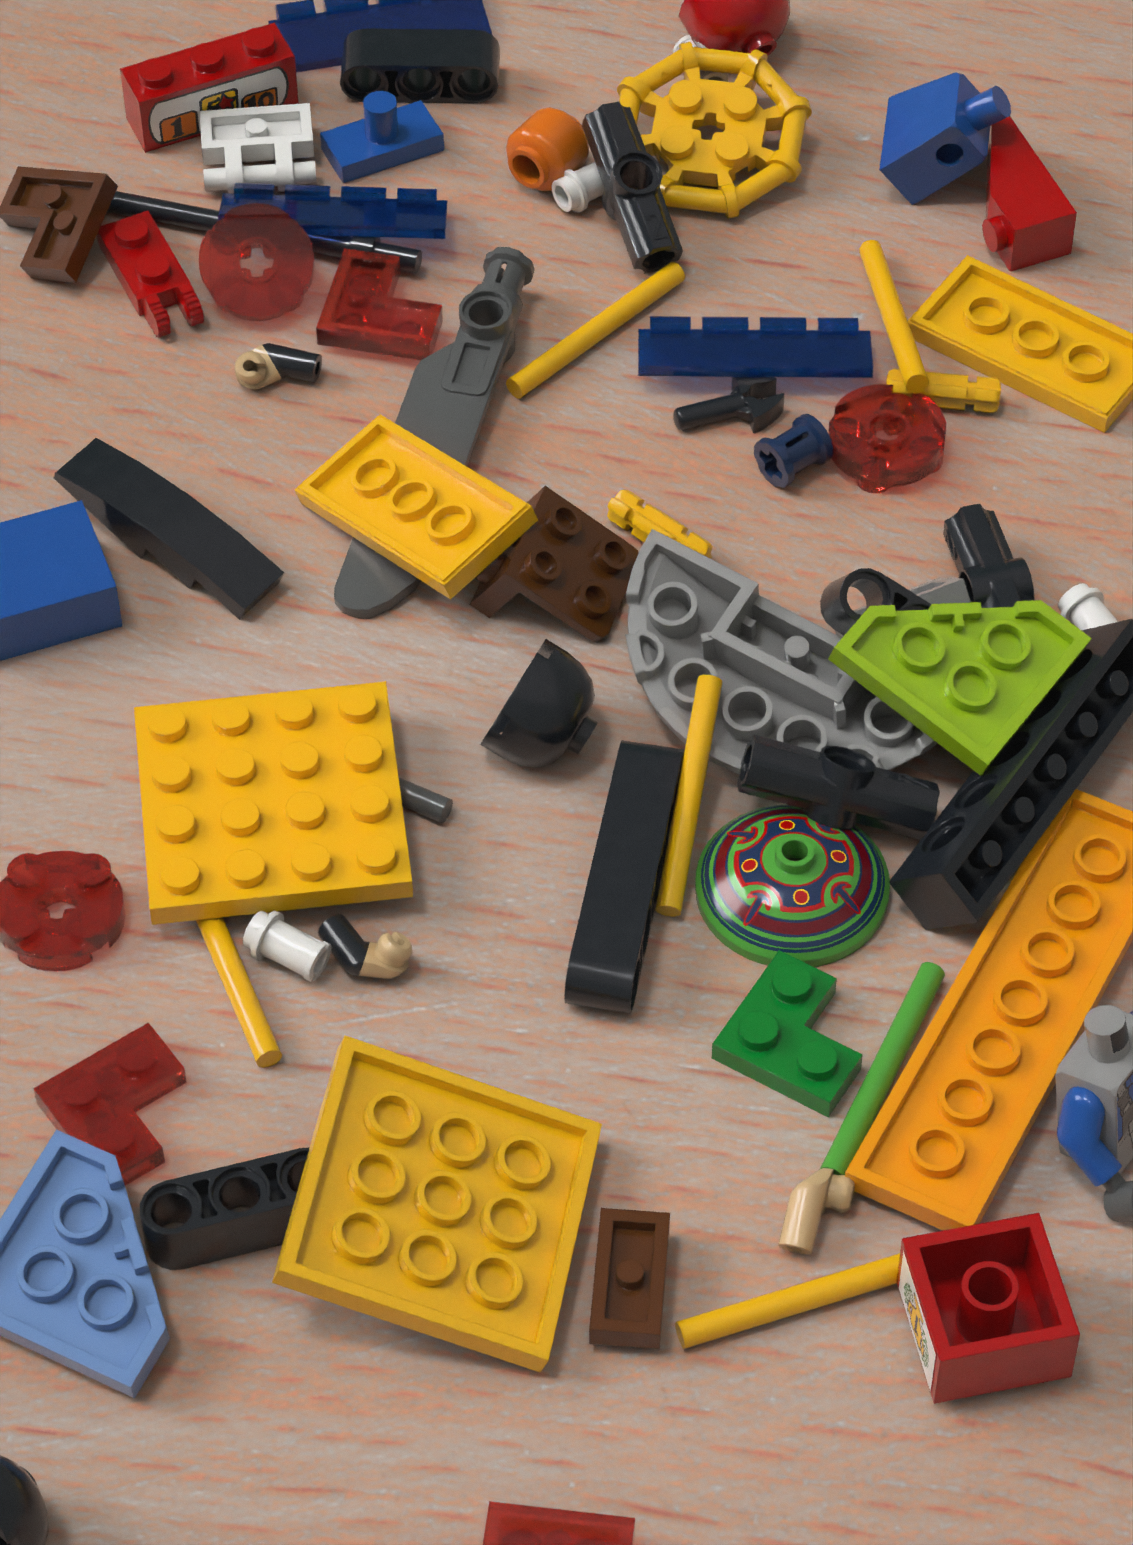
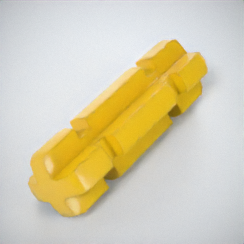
M893 368L888 372L885 397L886 401L891 404L909 405L911 399L918 400V406L964 411L965 405H974L973 411L985 413L997 412L1000 404L1001 383L997 378L977 376V382L968 381V375L925 371L929 380L927 389L921 393L913 394L907 391L900 369Z
M620 490L609 501L607 506L609 509L608 519L626 531L632 527L631 534L641 541L645 542L651 530L654 529L710 559L712 558L711 551L713 546L709 541L695 532H690L688 536L686 534L688 531L687 527L651 504H646L643 507L642 505L645 500L631 491Z

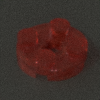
M250 203L234 207L223 215L224 218L216 222L212 230L209 229L203 237L199 250L200 275L205 288L215 304L224 312H229L237 318L249 321L272 320L286 312L297 309L303 302L304 295L312 284L315 272L314 252L307 233L300 227L297 221L289 217L288 213L273 205ZM255 248L263 249L265 258L274 259L272 268L264 269L263 276L253 277L250 269L241 268V260L251 258L252 249Z
M873 384L853 390L839 400L835 406L834 416L829 421L828 434L833 445L832 460L841 471L856 479L858 487L868 493L878 494L887 491L890 487L909 485L922 480L931 473L938 471L943 464L947 424L943 412L925 394L912 393L911 397L904 394L893 393V385ZM883 430L888 436H899L893 440H884L876 437L877 431Z
M51 851L38 855L26 853L15 857L8 864L7 876L0 882V942L4 948L7 945L9 949L16 952L19 961L23 964L43 971L56 972L77 969L92 962V953L101 949L107 942H109V947H111L122 933L126 913L120 882L111 871L109 861L102 855L95 853L84 854L75 851ZM60 902L76 907L65 909L63 918L58 919L51 918L49 909H46L50 905Z

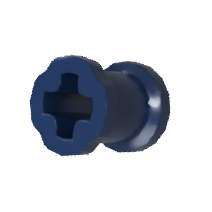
M802 414L793 421L792 428L774 439L765 437L757 441L754 445V457L760 472L766 480L775 487L785 488L792 484L795 480V474L813 463L822 465L830 461L833 457V445L822 423L810 414Z

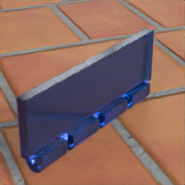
M302 0L276 4L277 20L268 21V24L275 22L295 55L296 72L341 65L344 39L349 33L358 29H475L486 31L492 35L482 0H376V4L368 5V0H323L324 12L316 13L313 0Z
M235 183L234 194L223 193L217 220V232L445 239L448 200H437V189L398 188L397 199L387 198V188L342 186L341 197H331V186L286 184L285 195H275V184Z
M650 316V329H638V376L873 378L870 331H859L858 318L817 317V330H806V317H760L759 330H748V317H702V329H691V316Z

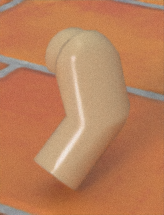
M822 1168L797 1184L792 1190L788 1201L778 1246L798 1254H812L821 1214L825 1212L826 1208H831L841 1213L848 1211L852 1205L855 1183L850 1178L845 1177V1175H835L834 1169Z

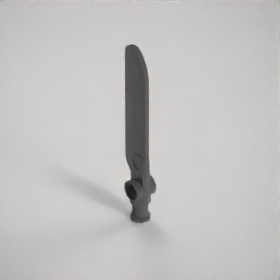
M497 247L486 254L483 264L485 276L482 284H478L459 304L460 327L455 342L419 362L414 370L395 422L467 467L502 367L515 352L514 331L523 307L520 295L523 286L532 281L535 270L533 262L529 258L524 256L521 251L510 247ZM503 264H507L505 271L501 268ZM353 537L334 587L335 604L342 613L358 619H371L391 610L416 590L421 580Z

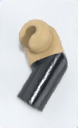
M266 343L241 354L235 362L234 370L238 382L249 389H261L285 377L315 383L320 375L322 356L321 354Z
M342 914L331 916L319 927L318 936L322 941L331 944L332 954L351 975L392 979L401 975L409 967L408 959L412 955V945L409 939L401 933L393 932L392 935L384 933L380 936L378 943L364 941Z

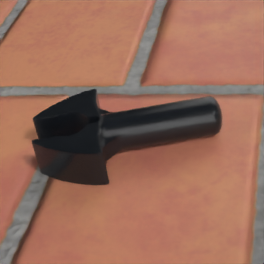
M752 372L732 373V392L730 395L678 407L673 413L674 423L679 430L683 431L739 417L749 422L752 432L755 434L767 428L782 414L784 410V393L776 395V377Z

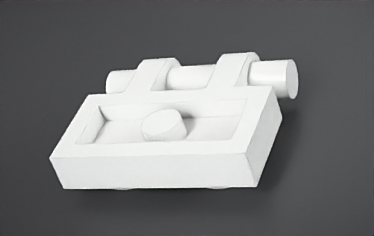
M310 103L199 111L203 165L225 164L224 168L203 169L205 192L227 190L228 196L245 194V189L274 186H278V192L295 191V185L317 183L315 161H292L295 158L314 157ZM276 160V164L243 166L242 162Z

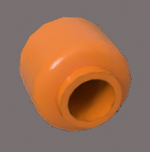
M551 107L537 110L508 138L506 152L509 169L516 180L525 187L544 192L552 191L553 181L564 177L565 170L571 169L576 171L587 161L589 146L582 125L576 118L562 110Z

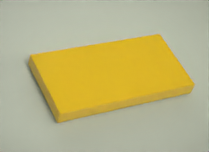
M967 255L908 320L915 341L988 377L997 378L1001 383L1103 433L1109 429L1133 400V333Z
M381 414L295 489L302 505L450 600L538 521L530 504Z

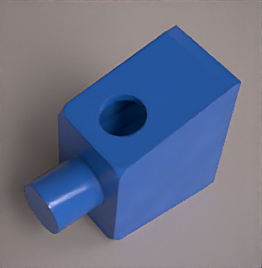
M955 72L889 97L879 170L911 205L918 203L985 160L988 154L990 126L1009 117L1011 114V105L1007 95L999 86H994L980 93L964 74Z

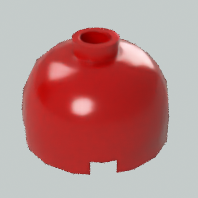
M684 0L680 8L679 18L691 36L692 41L694 42L695 40L708 49L751 53L757 49L769 56L777 47L776 41L783 34L790 16V0Z

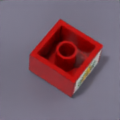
M1040 1213L902 1238L897 1285L934 1404L1072 1377L1080 1332Z

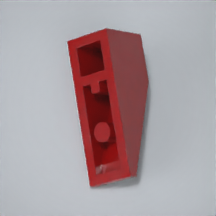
M1009 116L991 125L987 154L986 219L982 224L983 237L987 247L991 252L998 253L1010 272L1071 254L1077 212L1012 118Z

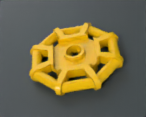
M691 42L679 44V50L635 77H624L617 87L620 104L631 108L636 124L639 111L654 117L651 134H642L641 138L648 154L655 156L659 161L662 158L668 164V172L663 175L659 186L667 207L725 213L727 219L738 217L739 210L784 182H794L802 172L799 158L805 123L812 114L810 103L807 98L798 96L767 62L766 53L757 49L751 53L693 47ZM700 70L738 74L734 82L700 79ZM682 73L684 74V80L674 83L669 90V94L663 98L653 92ZM756 84L761 87L776 106L763 109L757 103V96L753 91ZM712 125L723 132H716L713 134L712 140L702 139L701 131L697 129L702 126ZM782 130L778 150L773 151L764 148L766 131ZM748 166V172L755 167L760 170L739 185H734L733 181L736 180V173ZM683 183L714 186L718 190L682 185Z

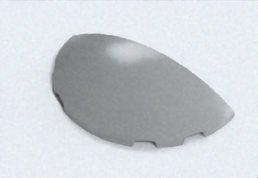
M654 529L651 530L633 565L627 587L626 599L629 605L628 634H625L630 662L637 682L642 685L647 697L655 707L658 717L685 744L697 679L700 675H713L720 678L723 682L709 760L737 774H740L741 761L747 743L751 741L753 735L821 752V749L825 746L845 747L865 755L874 762L876 767L886 770L904 764L916 756H921L938 744L828 660L833 648L842 637L760 596L759 584Z

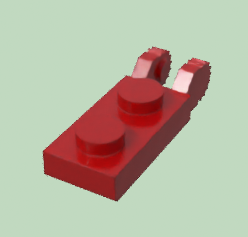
M149 211L100 227L97 234L100 249L138 315H144L156 337L159 338L171 333L170 318L165 308L175 304L178 305L191 327L204 323L202 305L197 294H195L190 280Z

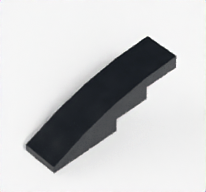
M98 438L91 441L55 472L54 479L77 501L82 500L85 508L140 559L150 552L189 589L199 582L239 620L279 584L285 573L240 533L192 496L141 462Z

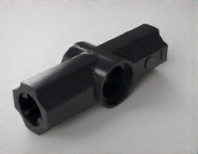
M620 101L602 104L595 111L586 114L582 122L585 136L605 188L602 195V205L606 213L617 221L633 268L643 270L644 274L656 272L670 262L678 261L683 252L659 187L663 177L662 168L658 161L646 152L631 108L624 107L620 104ZM627 185L633 186L638 190L629 188Z
M973 504L960 507L954 516L944 521L943 535L959 572L958 578L964 579L971 602H981L982 608L1013 607L1017 601L1034 600V587L1028 565L1022 557L1013 558L994 511L984 509L981 504Z
M753 735L751 741L747 743L737 782L738 791L741 793L801 808L807 817L831 828L841 830L852 829L856 823L919 840L922 839L934 822L940 794L938 783L878 768L865 755L845 747L825 746L821 749V752L758 735Z

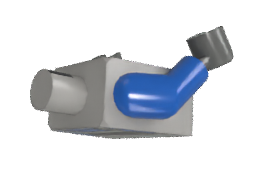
M1100 1005L1092 1008L1084 1018L1085 1031L1060 1062L1055 1074L1058 1118L1057 1137L1060 1153L1071 1157L1095 1187L1103 1185L1106 1189L1103 1201L1107 1216L1113 1221L1128 1223L1133 1222V1181H1125L1121 1173L1133 1158V1011L1127 1013L1113 1005Z

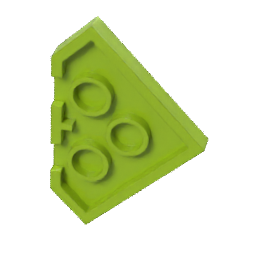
M1042 600L1017 601L1013 607L982 608L981 602L931 604L928 610L896 611L895 605L869 606L833 648L828 660L982 776L1085 650L1092 638Z

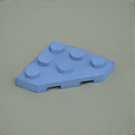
M56 1129L0 1218V1336L135 1398L169 1342V1332L116 1156Z

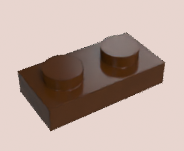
M601 1208L589 1326V1344L660 1349L670 1213Z

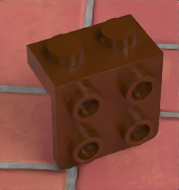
M544 486L527 502L533 507L538 521L475 577L480 583L469 605L490 618L520 592L587 639L598 642L610 631L626 594L631 571L639 552L624 539L547 486Z

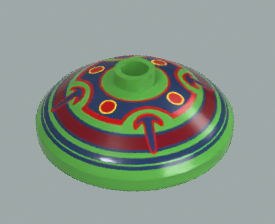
M774 805L742 814L725 824L712 836L698 860L695 894L698 909L707 927L717 939L735 953L768 966L780 950L813 967H819L851 955L873 937L887 911L890 878L881 851L874 841L857 825L852 829L841 830L831 828L813 821L803 813L801 808L791 805ZM789 858H796V859H800V861H791V860H788V859H789Z

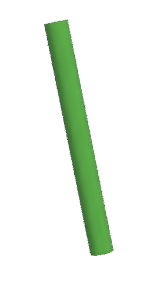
M931 962L921 964L820 1169H834L835 1175H845L849 1164L871 1128L945 977L944 970L937 964Z

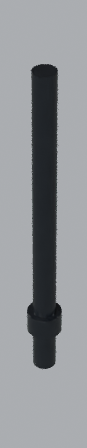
M120 191L115 192L107 211L125 216H133L149 211L156 222L348 259L350 266L371 270L375 269L376 265L417 273L422 261L421 250L381 243L380 237L355 232L353 237Z

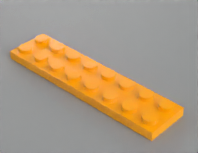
M1076 789L1025 857L849 1164L845 1177L850 1178L855 1183L854 1192L940 1230L980 1224L1056 1083L1055 1074L1058 1065L1085 1030L1084 1018L1086 1014L1099 1004L1133 941V811Z

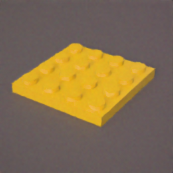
M386 681L134 707L149 908L152 925L256 914L259 911L269 913L274 910L287 911L413 897L412 875Z
M344 1035L337 1048L272 1283L541 1372L550 1357L602 1124Z

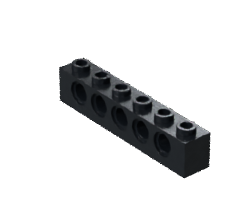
M1133 619L1081 630L1092 638L1085 650L982 776L973 770L890 879V885L925 930L975 923L980 920L1133 713Z

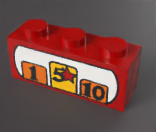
M275 22L120 68L126 119L145 153L201 136L199 111L299 104L295 55Z

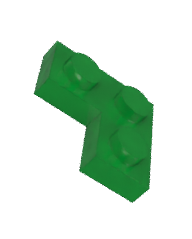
M780 950L712 1043L713 1060L826 1117L831 1115L861 1071L863 1054L811 1029L835 995L837 978Z

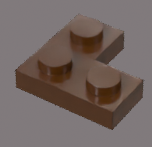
M17 167L1 203L0 218L8 226L36 229L20 264V267L31 278L77 282L118 188L117 184L108 174Z

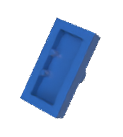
M375 91L369 93L364 98V119L320 133L321 150L342 183L444 151V134L423 102L420 100L397 108L395 96L387 91Z

